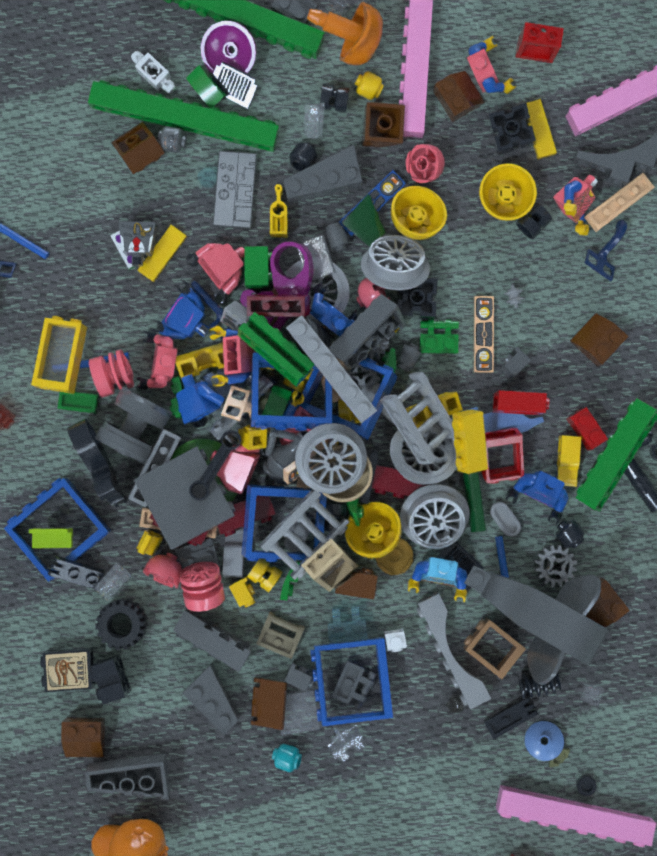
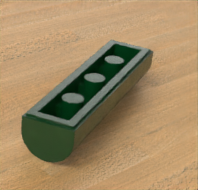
M478 472L471 474L463 473L466 501L470 512L471 532L485 531L486 526Z

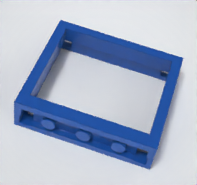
M253 353L251 427L261 428V430L272 427L276 430L295 428L297 431H306L322 424H332V386L326 378L325 417L258 415L259 367H274L258 353ZM314 364V367H313L312 370H319V369L316 367V365Z
M366 358L358 365L384 376L372 401V405L377 411L362 422L361 426L332 414V423L345 425L366 440L369 439L384 407L380 400L384 396L390 395L398 378L393 372V368L387 365L378 366L376 365L377 362L370 358ZM320 370L312 371L302 392L304 402L296 406V408L301 406L314 417H325L324 410L310 405L323 377Z
M59 478L51 484L52 488L48 492L46 490L41 492L36 497L38 499L33 504L29 503L23 507V513L18 517L15 515L7 521L8 525L4 528L48 582L54 580L55 577L48 575L49 569L15 528L63 487L98 528L93 535L66 556V559L76 561L111 532L110 528L68 478Z
M247 485L241 552L247 560L258 561L259 558H266V561L277 562L278 559H281L274 551L266 553L265 551L252 550L256 496L304 498L312 488ZM319 492L321 494L318 498L319 502L326 508L327 497ZM316 511L315 526L324 534L325 518ZM315 536L313 549L320 543ZM286 552L295 562L296 560H304L307 557L303 552Z
M383 637L313 645L314 650H310L311 661L315 662L316 669L312 670L313 681H317L318 689L314 690L315 701H319L320 709L316 711L317 720L321 721L322 726L393 718L385 640ZM375 645L382 711L327 717L320 651Z

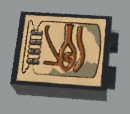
M93 647L47 650L40 657V665L44 669L41 684L42 687H45V692L85 690L95 687V681L93 682L90 677L91 666L94 665Z

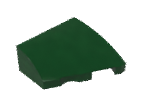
M368 194L346 218L343 224L370 247L375 240L383 237L386 231L380 222L378 211L375 210L371 200L372 197Z

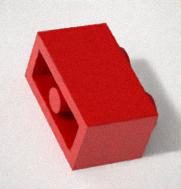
M587 407L581 408L566 418L576 435L581 437V442L586 450H593L608 440Z

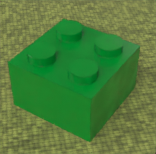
M268 246L244 247L246 290L270 291V286H273L272 272L270 271L272 252H269Z

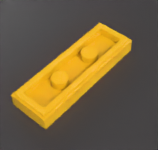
M541 99L528 102L527 107L531 122L527 123V127H533L536 145L533 146L537 159L556 155L557 151Z
M170 225L154 247L153 255L148 256L143 262V266L139 267L137 271L154 282L187 236Z

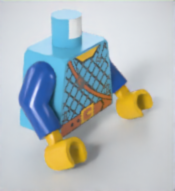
M430 557L416 564L412 579L408 581V592L411 588H416L415 593H418L419 581L423 580L457 587L454 600L457 601V597H462L463 602H465L467 584L464 582L467 578V572L459 567L458 562Z

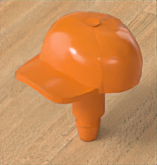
M361 2L352 20L330 11L327 14L322 12V10H309L307 19L316 26L323 27L322 30L345 39L340 53V61L349 65H362L367 63L374 55L381 41L383 31V19L376 8Z
M148 819L130 820L124 822L121 826L103 825L94 835L91 850L95 856H167V851L169 850L168 846H166L164 832L159 824Z

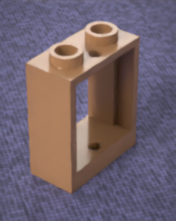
M488 618L485 620L481 619L475 627L477 630L473 636L470 634L465 639V646L463 648L499 678L503 679L526 648ZM489 627H492L514 645L496 668L473 650Z

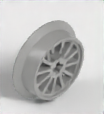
M387 235L378 238L371 244L370 249L366 251L361 259V269L365 277L375 285L390 290L415 288L425 282L430 274V264L425 256L423 247L417 241L402 235Z
M312 257L314 272L322 273L318 283L323 281L325 275H328L332 280L323 286L335 283L337 287L336 290H328L323 294V296L326 294H338L335 301L326 296L323 297V300L334 304L333 307L343 313L349 300V284L344 272L327 259ZM304 259L292 265L285 274L292 277V279L296 277L303 269ZM313 272V280H312L311 288H310V291H309V293H308V295H310V302H311L310 311L312 310L311 307H312V302H313V298H314V296H313V297L311 296V295H312V294H311V290H313V287L318 284V283H315V275H314V272ZM312 315L306 316L315 323L319 324L320 326H323V324L319 322L316 318H314Z
M337 423L322 424L307 432L299 442L295 455L296 469L303 482L313 490L327 494L339 493L352 487L361 478L367 462V452L361 437L351 428ZM326 439H329V441H328V447H327V445H326V443H325V440H326ZM337 441L342 442L340 450L335 451L332 449V445ZM320 442L323 443L326 450L324 453L315 447ZM347 444H350L352 449L346 452ZM312 451H315L322 458H311L310 454ZM355 453L354 460H343ZM333 456H334L335 459H336V462H335V461H332L331 464H330L329 461H328V459H332ZM309 462L322 463L312 469L309 467ZM342 464H349L354 466L351 470H348L347 468L342 466ZM325 468L319 477L313 475V473ZM339 469H342L348 475L342 478ZM330 471L329 481H322L327 472ZM334 471H336L339 477L338 481H333Z
M435 423L423 434L426 444L428 439L432 441L442 432L438 424ZM397 430L391 440L390 456L399 473L410 482L420 485L438 483L451 476L457 468L455 463V439L446 438L432 450L433 455L434 452L442 455V457L434 455L436 460L432 464L418 463L399 430ZM417 465L419 466L418 471L414 469ZM422 467L425 468L426 473L422 472Z
M442 484L427 485L414 491L405 500L400 512L401 526L406 536L414 543L431 549L445 548L456 542L465 531L470 516L469 506L464 496L456 489ZM438 501L443 502L440 509L437 508ZM433 502V508L429 509L426 504ZM448 504L452 505L451 508L445 511ZM423 507L427 513L419 512V509ZM457 511V515L450 516L451 514ZM417 516L423 520H414V518ZM445 529L443 533H437L439 530Z

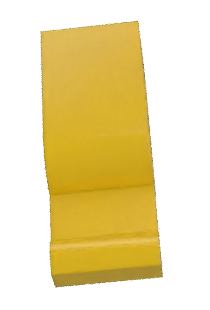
M276 184L275 193L277 201L273 202L270 206L271 238H288L287 206L281 201V196L283 195L281 184ZM277 208L284 210L281 211L280 215L274 213V211H277ZM278 222H280V231H278Z
M559 436L557 479L565 483L564 486L577 487L581 437Z
M149 529L145 530L136 547L138 549L137 552L143 555H155L164 537Z

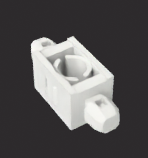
M135 51L131 55L133 62L136 64L137 72L157 91L162 88L167 93H172L175 90V85L170 80L169 71L149 53L144 56L142 53ZM148 68L158 70V77L156 75H149Z

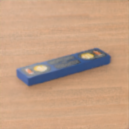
M393 170L368 193L372 197L371 200L376 211H379L406 185ZM359 203L339 221L340 225L343 226L344 230L351 237L354 235V233L350 229H348L343 224V222L359 205Z

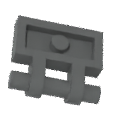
M347 660L331 697L346 704H349L351 699L354 698L356 699L354 707L361 709L363 704L367 702V695L370 688L375 684L374 679L377 673L370 671L368 676L365 677L362 675L365 670L364 667ZM362 682L364 685L361 692L358 693L355 690L358 683Z

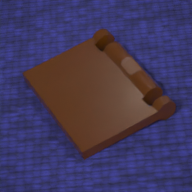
M255 677L254 682L260 683V686H253L251 716L258 717V719L251 720V725L284 730L287 682Z

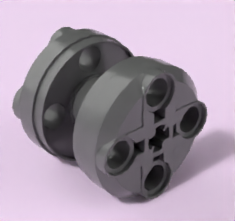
M122 387L114 404L127 411L120 427L104 421L95 439L108 445L115 451L145 464L153 446L140 439L148 423L163 430L172 412Z

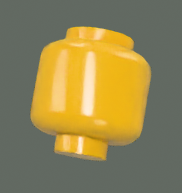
M366 71L363 75L359 74L354 83L357 85V94L368 100L377 99L384 87L382 78L370 71Z

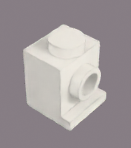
M403 628L384 632L387 651L399 652L407 647Z

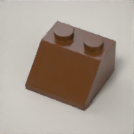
M466 71L450 74L434 85L433 92L452 123L485 104Z
M367 102L364 109L362 146L387 147L403 144L405 105Z
M143 122L111 142L132 174L142 171L145 166L157 161L164 154L159 143Z
M595 313L574 335L570 342L598 367L603 365L629 336L615 323Z
M362 567L361 571L356 570L335 587V594L374 599L378 576L374 573L373 569Z
M599 578L601 580L600 595L585 617L603 627H607L615 623L630 610L605 579Z
M66 717L61 723V743L65 757H104L105 718Z

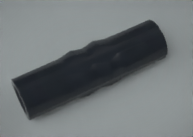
M633 458L624 473L650 512L657 511V491Z

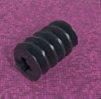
M558 672L551 681L544 685L536 683L531 673L529 678L526 673L522 674L521 679L518 676L519 689L523 699H525L526 693L533 698L535 691L538 697L541 696V691H544L546 696H548L550 689L554 695L557 688L561 691Z

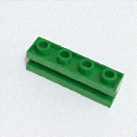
M254 312L249 317V321L246 324L243 323L238 328L237 335L296 387L312 371L314 363L308 355H303L295 343L287 341L279 329L271 327L264 316Z

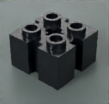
M527 103L511 107L512 112L505 114L504 110L489 114L493 133H499L498 136H495L499 155L513 152V146L521 145V149L536 145L533 127H527V123L531 122ZM511 126L518 128L515 130V133L508 132Z
M427 278L425 282L415 288L397 290V296H402V298L397 301L396 305H398L404 319H411L413 314L419 315L421 320L435 319L437 302L432 301V297L435 298L437 295L438 279ZM415 295H418V298H421V300H419L418 303L412 300V298H414Z
M120 654L99 660L91 666L90 677L93 682H97L96 696L99 701H102V705L125 698L132 691Z

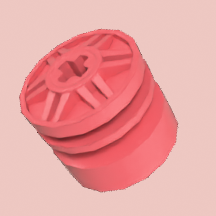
M121 349L116 351V358L112 352L108 353V363L103 356L89 359L90 372L96 389L102 398L115 393V384H117L120 390L122 387H125L124 382L128 389L134 387L131 365Z
M194 563L188 565L179 573L184 603L187 609L199 612L208 611L218 607L225 600L220 568L216 563Z

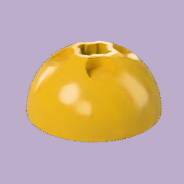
M501 164L490 169L483 177L479 189L480 201L485 211L492 217L502 221H512L526 215L533 207L537 196L536 184L531 174L515 164Z
M409 186L400 190L393 198L391 218L396 229L401 234L410 239L423 240L436 235L443 228L447 219V210L442 199L432 190L422 186Z
M380 502L362 505L364 507V518H361L360 526L354 524L350 515L349 523L346 525L348 528L345 531V538L349 547L358 555L366 558H380L389 554L398 545L402 533L401 521L396 511L387 504Z

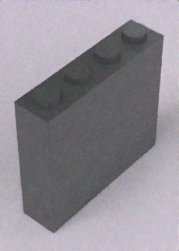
M198 447L134 479L171 550L178 548L235 516L233 513L236 511L231 500L227 502L224 497L227 493L222 484H217L215 478L209 486L210 493L207 499L196 501L191 497L189 493L190 485L200 480L208 467L205 462L208 458L204 450L199 451ZM197 484L192 488V493L196 498H203L206 495L205 485Z

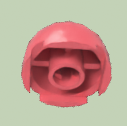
M430 144L414 146L415 148L409 151L406 158V170L411 174L412 179L418 183H427L439 178L445 166L442 152L436 146Z
M364 278L358 286L359 296L356 297L360 307L364 306L367 309L371 302L380 294L386 297L384 291L386 288L377 286L367 278Z
M167 553L166 555L159 554L153 556L147 562L143 573L146 576L152 574L153 580L171 588L175 586V588H178L180 584L179 573L183 568L176 561L177 557L175 555Z

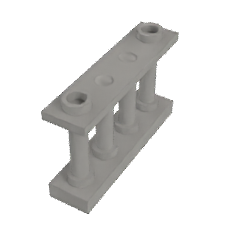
M423 372L411 373L409 377L413 383L399 396L397 394L387 395L380 401L418 463L432 464L436 460L432 450L444 439H454L452 420L430 385L428 377ZM418 390L423 399L407 412L403 402ZM427 406L432 416L417 429L413 418ZM437 422L442 432L430 443L426 444L423 434Z
M264 375L259 379L258 399L263 394L269 398L271 393L269 388L273 383ZM250 389V390H249V391H250V395H249V397H248V400H249L250 403H251V389ZM258 405V414L262 415L263 409ZM235 407L227 414L238 416L240 409ZM223 416L213 425L210 432L219 440L236 422L242 428L250 424L243 417H241L240 421ZM267 432V442L270 434L269 432ZM233 434L225 436L232 445L238 444V439Z
M313 489L258 545L266 553L269 550L274 551L293 570L290 576L294 580L297 577L300 579L306 573V570L301 565L331 538L334 539L338 534L342 535L348 528L346 525L349 521L342 518L339 522L319 502L318 498L321 494ZM309 507H314L334 527L326 536L306 517L305 511ZM296 521L298 523L301 522L320 541L313 550L292 531L293 528L291 526ZM282 536H287L307 556L300 564L296 563L278 545V540Z

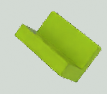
M73 528L29 529V533H32V548H73Z

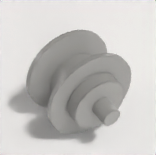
M511 285V289L504 293V295L509 296V300L506 303H510V305L518 308V304L522 303L521 301L525 299L520 297L523 289L519 290V288Z

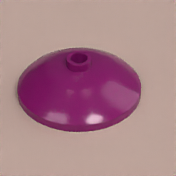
M221 21L212 25L205 32L201 42V56L205 66L212 74L216 65L220 66L222 61L247 74L254 66L257 54L256 44L251 33L243 25L234 21ZM230 46L235 48L234 53L230 51Z

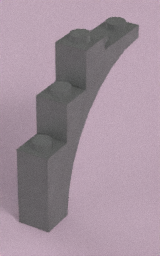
M657 132L637 147L623 152L593 154L578 150L572 162L576 163V166L579 168H591L600 175L608 174L606 182H609L615 188L624 187L629 182L633 167L641 173L649 172L654 167L657 158Z

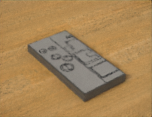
M219 151L213 227L251 230L257 153Z

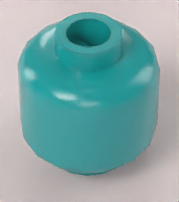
M281 744L279 748L274 749L272 759L276 768L293 772L299 768L302 754H300L299 749L296 747Z

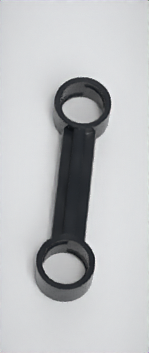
M228 430L222 435V445L202 477L190 485L189 493L194 500L203 501L208 498L210 493L209 486L231 451L237 450L241 445V436L238 432ZM235 434L239 440L238 444L234 447L226 446L224 443L225 436ZM195 485H205L207 491L203 498H196L193 495L192 488Z

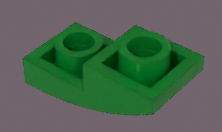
M200 64L186 77L193 89L209 107H214L225 96V93L212 81L213 78Z
M391 348L390 352L386 351L382 362L385 363L384 365L393 368L394 373L396 370L395 349Z
M180 377L172 379L173 384L171 388L174 395H177L185 387ZM177 397L171 399L172 405H170L172 415L182 419L181 413L178 410Z
M274 385L262 415L283 416L292 391Z
M358 498L347 502L351 518L356 526H360L361 518H364V507L360 506Z
M290 569L284 581L280 600L288 601V596H292L293 585L290 584V581L298 582V577L294 580L290 576L293 572L292 569Z

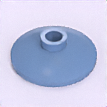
M539 721L528 728L525 734V746L534 758L541 761H549L561 753L564 746L563 734L555 724L548 721ZM542 737H546L548 739V743L546 745H543L541 743Z

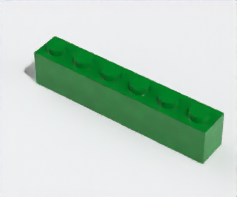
M637 398L635 402L632 401L628 406V413L625 418L619 421L615 434L609 437L606 449L598 455V462L595 467L588 471L587 480L577 489V496L575 498L595 511H601L657 421V409Z

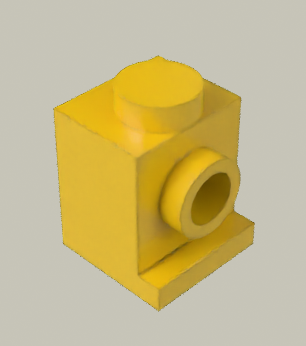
M251 425L238 429V433L241 436V445L248 450L266 448L267 429L261 430L251 427Z
M247 576L229 586L239 607L244 605L245 608L256 603L253 596L256 593L251 584L247 585L246 582L249 580Z

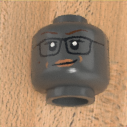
M165 126L163 130L159 131L158 143L163 151L179 153L182 147H186L187 136H184L181 128Z

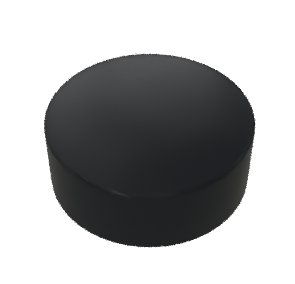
M580 776L576 782V788L580 794L590 796L595 793L597 785L591 776Z

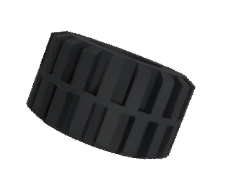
M124 598L107 604L99 612L100 615L96 619L98 624L95 625L99 631L97 633L98 637L101 636L103 639L101 642L103 644L107 643L109 648L115 647V650H120L121 648L128 649L139 642L145 635V629L148 626V623H146V619H148L147 614L144 615L145 610L143 607L140 608L139 603H134L131 599L124 600ZM124 613L129 616L132 621L130 633L121 635L113 629L112 618L115 614Z

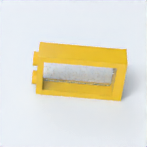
M52 316V319H44L31 383L32 386L51 391L75 393L87 327L82 324L81 320L70 319V321H64V318Z

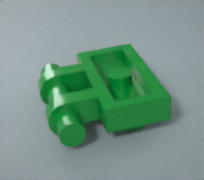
M434 319L420 321V328H427V334H420L421 354H458L459 334H451V329H458L459 321H451V319H445V321H434ZM434 329H445L444 334H434Z

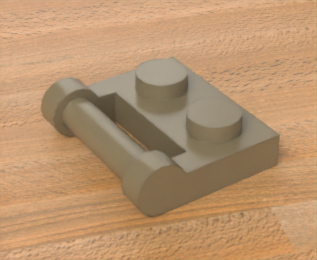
M269 612L256 644L292 659L305 626L301 624L296 625L275 616L273 612ZM271 622L295 632V637L293 638L269 628Z

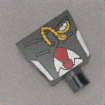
M119 221L123 253L126 256H132V266L142 267L144 256L153 255L158 226L156 222Z

